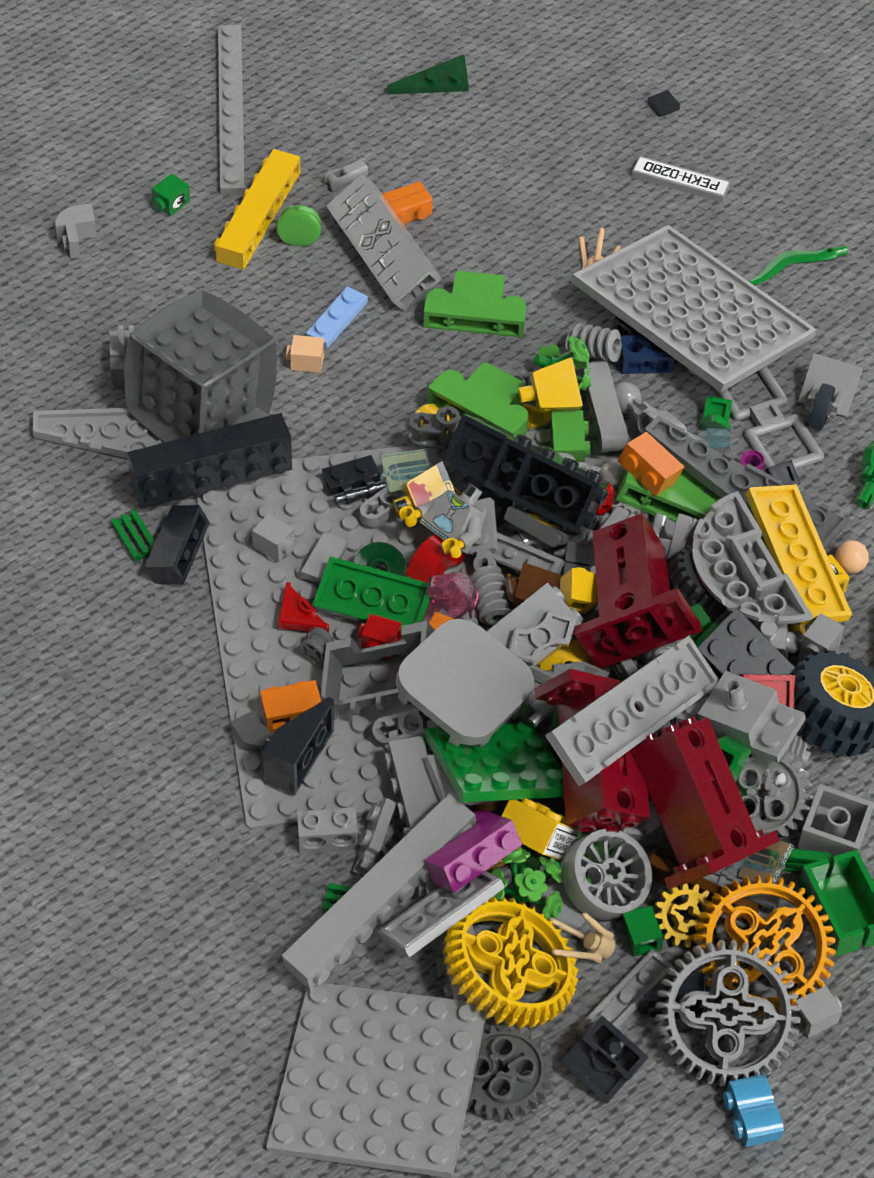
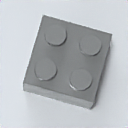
M819 784L801 833L798 848L831 853V860L833 856L856 849L859 852L872 816L874 802Z

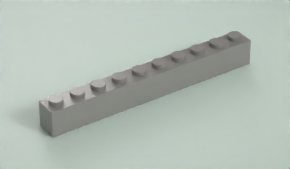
M422 735L389 741L388 753H384L386 769L392 770L393 778H390L393 795L398 794L400 801L396 803L399 820L404 819L406 828H403L404 837L440 803L437 791L424 762L427 751ZM432 878L426 882L422 881L416 887L418 896L426 897L438 888V886L434 885ZM473 926L468 929L467 933L475 935ZM446 930L430 942L432 950L437 949L439 958H436L438 975L444 976L446 985H443V995L447 999L467 1001V997L464 994L458 995L459 986L451 985L454 977L446 974L449 966L443 964L446 957L442 953L445 946L443 941L446 936ZM475 970L481 977V979L488 985L486 975L482 972Z

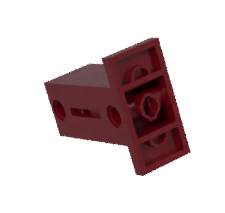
M643 513L592 532L600 617L574 626V634L598 668L602 669L702 632L700 621L678 588L670 590L665 547Z
M569 669L535 687V699L546 701L549 705H558L559 725H561L622 681ZM631 749L580 786L577 785L562 762L566 826L579 828L581 832L606 829V832L619 833V831L626 828L637 827L639 822L650 818L648 789Z
M695 716L678 724L657 731V733L647 735V738L641 741V745L631 749L679 863L678 866L673 868L675 873L664 878L668 889L711 875L780 841L776 830L764 834L762 829L755 830L708 717L696 721Z

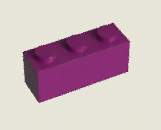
M491 813L426 858L424 862L434 885L454 893L519 848L522 843L511 819Z

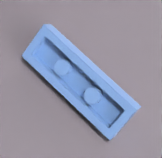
M347 286L306 332V336L324 338V347L328 349L368 303V296Z

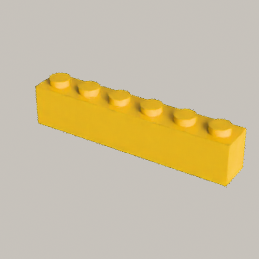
M273 149L269 157L264 159L261 171L255 174L250 189H246L243 201L235 207L231 221L226 222L222 236L218 237L214 243L217 262L242 270L245 269L301 173L300 156Z

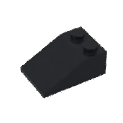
M326 698L276 729L271 739L267 738L261 748V754H263L261 768L264 770V783L296 795L334 732L333 698Z

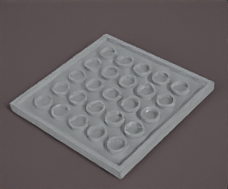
M326 983L317 984L311 991L307 988L266 1146L267 1151L287 1156L453 1178L486 1013L482 1010L476 1012V1006L473 1003L466 1004L467 1001Z

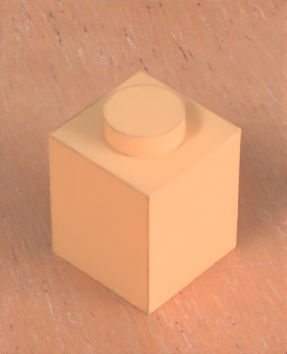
M294 335L292 345L287 346L286 360L291 361V370L321 373L324 358V338Z

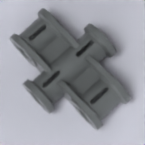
M445 406L440 408L436 414L423 412L413 414L409 420V425L412 429L409 434L410 443L416 447L435 448L436 454L444 458L446 453L445 444H447L448 449L461 419L458 410L454 407ZM447 414H450L449 421H447Z

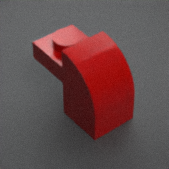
M436 534L432 535L415 552L406 569V575L412 579L437 586L447 567L460 565L465 554L461 553L459 558H453L450 552L445 554L442 543L445 540Z

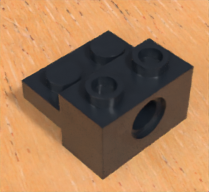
M598 1015L560 1062L608 1104L649 1057L603 1015ZM595 1052L597 1055H599L606 1063H608L611 1066V1069L608 1068L602 1061H600L593 1053Z

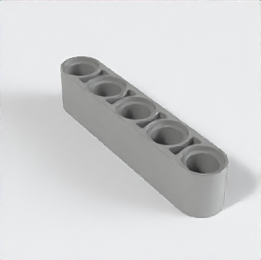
M589 362L588 368H591L588 376L592 377L591 387H588L584 394L600 452L624 450L628 443V435L608 362ZM587 369L580 370L581 378L584 377Z

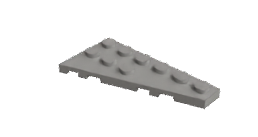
M127 408L33 411V436L42 440L127 459V452L165 442L140 423Z

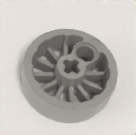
M606 829L593 831L572 845L563 862L562 879L568 897L580 911L588 913L592 918L600 920L621 918L623 913L638 908L649 894L652 884V870L649 859L641 845L624 832H606ZM593 843H597V844H598L599 854L597 853L595 847L593 846ZM608 845L614 848L609 858ZM585 852L588 855L589 859L583 856ZM620 852L626 858V861L623 863L617 859ZM630 865L633 874H626L625 866ZM586 872H588L587 875L590 877L591 883L585 877ZM622 881H632L634 883L633 889ZM621 893L629 898L627 902H625ZM611 897L616 905H611Z

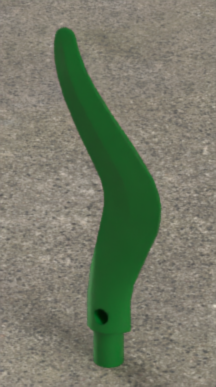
M847 246L829 247L816 251H786L772 260L760 274L749 280V282L753 285L763 283L791 264L832 260L847 255Z

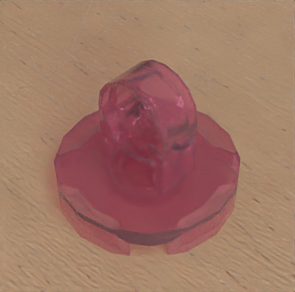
M451 572L443 576L434 575L429 578L427 594L431 597L427 612L431 618L435 612H438L453 619H463L462 616L468 610L472 612L475 609L478 601V589L468 576L459 572Z

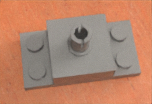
M728 671L724 672L714 689L676 716L677 723L695 716L696 721L708 717L717 739L729 736L751 748V753L779 763L806 720L803 712L780 704L775 689Z

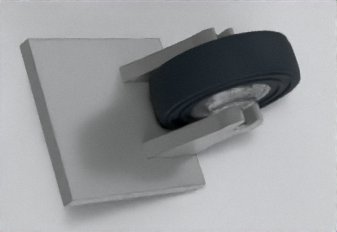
M813 354L798 400L799 403L806 405L805 410L812 412L809 427L822 430L827 417L835 419L837 414L845 417L848 416L861 377L862 367Z

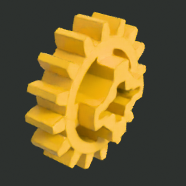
M687 883L681 885L680 890L677 887L670 889L671 894L661 892L660 895L664 901L655 902L654 906L660 909V912L656 913L655 916L656 919H660V929L665 930L663 939L667 940L673 937L672 945L678 946L682 940L684 947L689 948L694 935L703 934L697 931L691 935H686L690 927L696 926L697 923H704L699 918L698 902L702 905L704 912L707 913L709 912L705 909V904L707 902L715 904L713 900L707 901L708 890L701 893L698 892V884H694L691 889L688 888ZM686 895L682 903L678 905L671 903L676 897ZM688 908V914L692 915L691 917L695 919L683 922L684 917L676 911ZM667 915L672 918L674 923L673 929L668 923Z

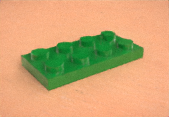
M330 556L313 602V608L362 623H366L369 615L374 614L402 622V626L424 621L435 588L430 583Z

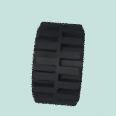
M687 545L667 564L670 590L678 588L690 607L700 603L710 618L723 604L716 600L700 581L692 560L693 546Z

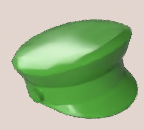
M289 206L283 210L281 217L277 221V233L280 239L288 245L308 246L318 240L321 234V220L318 214L307 206Z

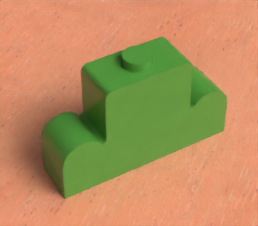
M456 271L452 293L441 288H435L427 293L423 328L523 338L526 302L518 296H509L503 299L505 281L503 275Z
M483 362L467 380H464L462 374L458 371L447 370L442 372L428 386L427 404H434L438 408L445 406L454 407L458 410L460 416L468 414L479 418L484 423L512 437H517L518 434L524 436L527 434L528 412L522 406L523 403L520 401L518 388L524 387L526 384L508 372Z
M684 469L675 484L657 496H654L627 471L616 496L617 501L654 516L656 513L665 515L669 520L674 521L675 524L679 513L692 517V519H703L710 512L711 506L721 498L715 493H704L705 485Z

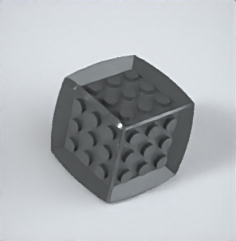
M201 290L183 297L155 313L130 333L124 369L127 410L147 429L165 442L267 417L272 406L276 386L277 352L275 339L244 312L211 293Z

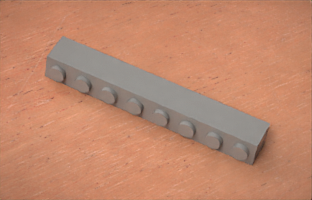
M448 794L281 955L285 969L310 991L317 984L321 985L329 977L330 971L338 963H344L359 943H364L370 938L373 929L380 922H386L401 902H406L411 898L415 888L422 881L426 882L431 878L424 860L476 824L475 814L451 794Z

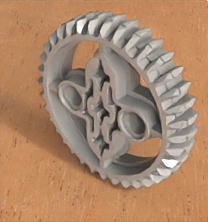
M719 940L717 944L718 950L714 949L712 942H707V953H704L700 946H696L694 948L696 958L689 951L684 954L688 962L687 964L677 959L675 965L680 971L677 972L670 968L667 973L673 978V981L663 979L661 982L663 986L669 988L668 992L659 990L657 996L665 998V1003L658 1002L655 1004V1008L664 1009V1014L656 1015L655 1020H665L666 1025L657 1028L658 1033L667 1031L669 1037L661 1040V1043L666 1045L672 1042L674 1045L673 1048L667 1051L668 1055L671 1056L678 1051L681 1056L676 1059V1065H680L686 1060L689 1064L685 1067L684 1071L688 1074L694 1067L697 1068L698 1071L695 1074L697 1080L703 1077L704 1072L707 1073L708 1084H712L715 1076H719V1086H725L726 1077H730V1081L738 1080V1076H741V1079H748L750 1073L752 1076H760L759 1069H762L766 1075L771 1074L772 1071L768 1063L770 1062L773 1066L779 1067L781 1062L776 1055L778 1054L783 1058L788 1057L789 1053L782 1048L783 1045L793 1047L795 1044L787 1036L788 1034L796 1036L799 1031L791 1028L790 1024L800 1023L799 1017H791V1012L799 1011L800 1005H790V1000L798 998V994L792 993L788 995L786 990L793 987L794 983L790 981L783 984L781 980L788 975L787 971L784 970L777 974L774 970L779 967L780 963L775 961L769 966L766 963L771 956L769 953H766L759 959L757 957L760 952L759 947H755L751 954L747 953L748 943L744 942L740 951L736 950L737 943L735 940L730 941L729 949L725 948L724 940ZM727 960L726 964L718 967L713 973L710 992L693 991L686 994L680 1003H676L675 1000L680 986L693 970L710 961ZM737 961L745 962L755 967L768 978L779 998L780 1014L776 1012L773 1004L768 1000L748 996V976L736 964ZM725 974H731L736 977L738 985L735 990H728L724 987L722 980ZM719 994L723 997H726L725 999L718 1002V1004L706 1002V1000H714L719 996ZM738 995L741 1004L750 1005L751 1007L739 1006V1002L731 997ZM696 1002H699L700 1008L707 1010V1012L701 1013L698 1018L695 1017V1012L686 1009L695 1005ZM727 1005H729L730 1011L739 1014L729 1018L728 1021H726L725 1015L716 1012L723 1010ZM757 1009H760V1014L769 1017L760 1021L759 1024H757L756 1018L748 1016V1014L756 1012ZM675 1012L679 1013L680 1018L687 1026L707 1030V1050L711 1057L719 1062L718 1066L701 1060L686 1047L676 1028ZM704 1019L717 1020V1025L726 1029H721L717 1031V1027L714 1022H708ZM737 1022L749 1024V1026L745 1025L738 1028L736 1032L729 1029V1027L736 1025ZM776 1023L780 1024L776 1039L760 1058L744 1066H728L729 1062L738 1059L741 1055L745 1034L762 1035L771 1031ZM725 1035L732 1040L733 1047L729 1053L722 1052L719 1049L717 1042L720 1036Z

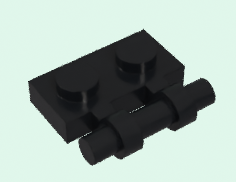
M372 455L322 469V477L330 494H334L333 497L336 505L344 502L346 504L354 503L355 499L365 496L371 498L387 487L384 480L380 481V472Z

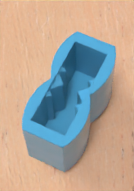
M765 1074L748 1077V1079L743 1078L729 1081L726 1092L723 1093V1100L728 1111L732 1110L736 1119L733 1121V1130L736 1138L742 1139L745 1147L780 1140L784 1127Z

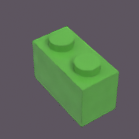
M551 410V448L556 452L572 455L577 462H585V457L590 456V441H585V436H588L589 425L588 421L583 420V410Z

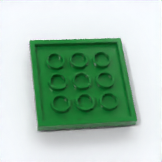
M530 723L503 724L491 736L489 742L482 747L459 744V747L448 742L451 735L440 726L426 728L425 739L461 802L564 797L563 770L551 751L547 749V745L537 729Z

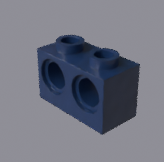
M644 335L621 336L622 353L620 363L622 374L673 372L674 358Z

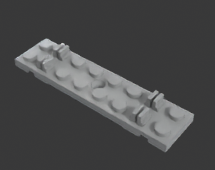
M687 636L545 736L577 785L580 786L647 738V735L654 733L714 689L719 679L691 637Z

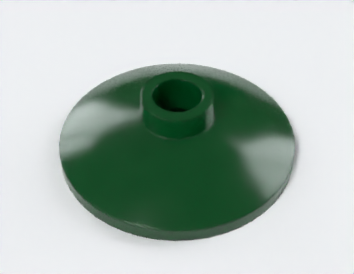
M374 542L364 546L357 553L353 563L375 569L379 565H384L386 572L406 576V562L402 553L393 545L385 542Z

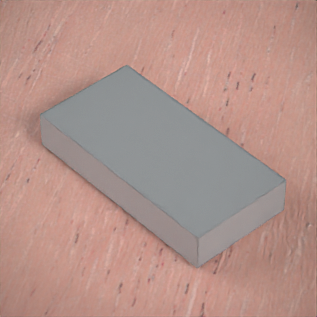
M323 532L301 570V577L320 584L329 557L341 559L348 548V541Z

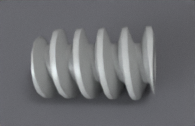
M578 323L567 335L565 342L567 351H570L568 337L573 336L585 343L590 357L616 362L621 356L620 332L616 329H602L599 326L593 327V325L589 324L585 326L583 323Z
M483 566L474 571L470 577V583L475 596L474 600L477 604L479 619L484 625L493 627L512 611V604L508 599L505 588V577L501 574V568L497 566Z

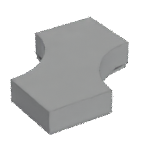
M549 610L546 618L539 625L529 629L514 628L508 649L525 663L533 665L538 655L545 649L557 645L569 646L577 618Z

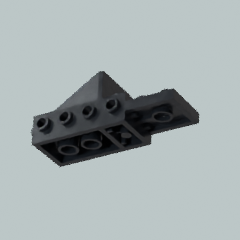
M462 414L442 460L444 464L483 483L485 487L493 490L492 493L502 499L508 498L516 502L515 505L526 511L532 510L539 514V518L550 523L556 522L562 525V529L568 533L577 535V533L587 532L588 529L591 530L597 520L595 513L598 506L605 502L609 492L606 490L609 482L602 479L603 475L592 469L585 471L579 468L578 462L567 457L563 458L550 447L541 446L538 448L531 444L532 439L524 435L518 434L517 437H512L468 414Z

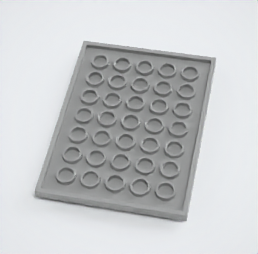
M669 225L574 273L571 279V283L581 291L588 294L600 305L614 313L618 318L629 324L637 332L644 335L656 346L663 349L675 360L682 363L720 392L810 341L817 332V329Z

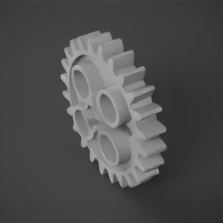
M789 753L784 758L782 756L779 763L756 754L753 757L749 755L736 781L745 806L750 801L755 802L756 809L749 816L755 830L762 829L764 834L776 830L777 835L779 832L782 836L788 837V827L797 831L798 827L795 821L797 819L801 821L806 820L801 814L802 810L810 811V807L805 804V800L813 799V796L807 794L805 790L811 788L812 784L803 781L809 773L806 771L798 772L803 764L798 761L792 764L794 756ZM769 769V773L766 776L765 770ZM756 772L758 780L755 785L749 786L748 777L751 773ZM784 773L786 782L782 787L777 788L776 778ZM767 790H769L770 796H765V798H762V792H767ZM782 802L784 811L780 816L776 817L773 811L777 803ZM764 812L766 813V819H765V820L762 819V816L764 815Z

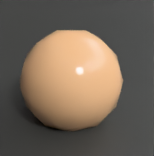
M848 540L840 544L835 552L836 561L848 574H856L864 570L869 561L867 549L859 541Z

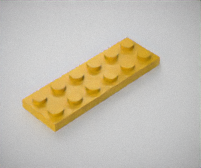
M797 484L748 488L745 495L757 524L762 530V536L770 555L782 575L788 574L813 616L811 620L798 622L799 625L812 624L820 613L836 622L849 621L852 616L851 610Z

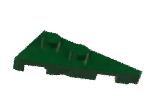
M460 55L388 84L387 94L469 91L465 55Z

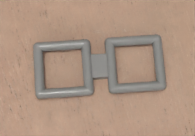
M767 366L758 370L775 399L739 409L727 389L723 392L715 389L720 398L732 400L730 414L734 420L739 421L751 417L755 422L756 426L745 430L744 436L753 450L763 454L765 469L775 464L758 439V436L789 426H794L811 454L792 459L795 469L820 462L824 459V453L800 416L793 414L784 417L779 410L780 407L788 404V398Z

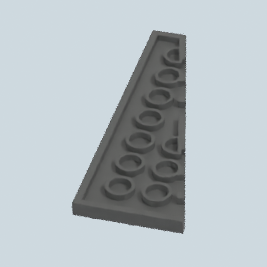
M657 416L642 432V434L645 432L650 434L684 466V470L720 498L738 491L753 517L754 514L745 495L748 488L784 485L781 483L782 481L750 464L744 466L731 459L733 455L725 452L723 455L710 448L709 442L703 439H693L685 432V429L660 416ZM800 491L825 549L847 525L850 518L846 515L842 518L828 511L829 506L823 503L821 506L806 499L805 493Z

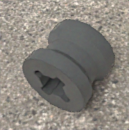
M315 627L309 633L310 638L304 639L300 644V649L308 659L319 663L325 658L326 643L335 640L326 630Z

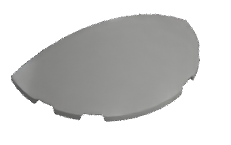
M739 492L731 493L715 502L711 506L710 512L703 519L700 518L693 535L692 560L694 568L708 592L726 607L737 608L745 617L757 621L791 624L811 620L813 616L788 574L782 575L761 540L762 530Z

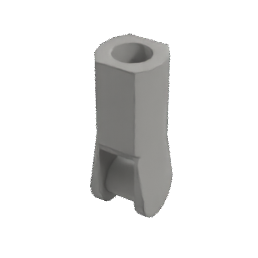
M360 159L342 168L327 172L324 176V182L330 184L332 191H337L351 183L361 174L367 176L368 167Z

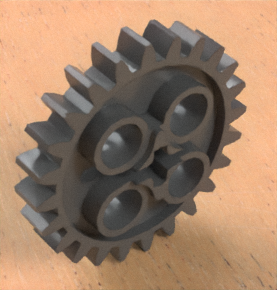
M506 1023L503 1024L501 1031H497L494 1025H491L489 1034L483 1031L475 1071L486 1069L488 1072L484 1075H476L474 1073L467 1109L475 1105L474 1110L477 1116L485 1110L487 1120L489 1121L494 1114H498L500 1122H503L505 1114H510L512 1120L516 1121V1112L518 1111L524 1116H528V1106L537 1110L539 1108L537 1098L541 1100L547 1099L544 1089L549 1090L552 1088L551 1080L549 1079L554 1077L553 1068H550L553 1066L552 1057L547 1056V1046L540 1047V1037L538 1036L531 1040V1030L528 1029L521 1035L520 1029L517 1026L514 1027L512 1032L508 1031ZM503 1049L511 1051L507 1055L497 1054L499 1051ZM525 1069L532 1071L531 1074L526 1076L518 1074ZM502 1089L509 1091L508 1094L504 1096H498L495 1094L497 1091Z

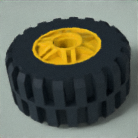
M830 650L814 652L802 658L792 675H795L794 709L803 712L806 719L797 735H802L811 746L814 744L819 747V750L833 752V755L836 756L844 754L847 757L857 756L858 754L867 753L870 749L874 748V668L871 666L867 667L863 664L864 661L858 658L853 659L849 654L843 652L836 654V651Z

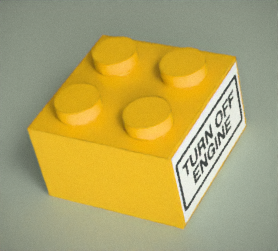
M527 798L521 801L517 799L509 800L502 814V817L513 821L522 844L543 855L563 862L567 852L581 834L579 829L566 826V816L551 811L549 807Z

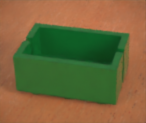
M857 849L833 856L831 864L826 858L803 865L798 884L800 888L805 889L804 896L806 900L811 895L815 897L811 903L813 908L816 905H822L823 908L818 913L819 917L822 915H828L829 917L823 923V926L829 925L833 927V931L827 934L826 937L835 938V943L829 946L836 950L834 957L859 950L861 943L864 948L874 946V882Z

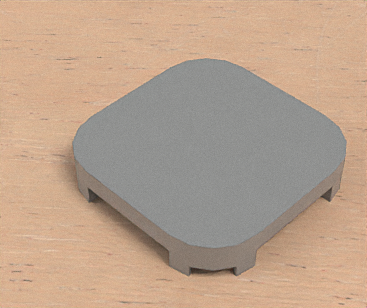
M454 619L439 626L404 659L396 675V687L399 693L398 698L404 705L408 701L411 702L451 735L448 742L459 747V744L479 745V747H482L489 742L491 736L518 709L524 708L534 689V676L523 660L482 627L469 620Z

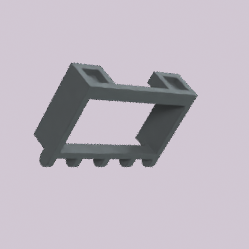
M428 621L402 626L401 636L404 639L403 641L360 649L352 637L326 643L320 699L322 701L328 697L334 699V720L337 719L338 712L350 710L351 714L355 716L360 714L361 707L376 704L377 710L380 711L385 709L386 702L399 700L397 688L339 700L343 666L415 650L435 631Z

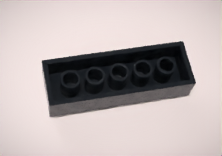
M282 413L127 452L131 487L139 509L154 507L158 504L181 500L185 497L204 494L212 490L231 487L239 483L254 481L292 470L291 434Z

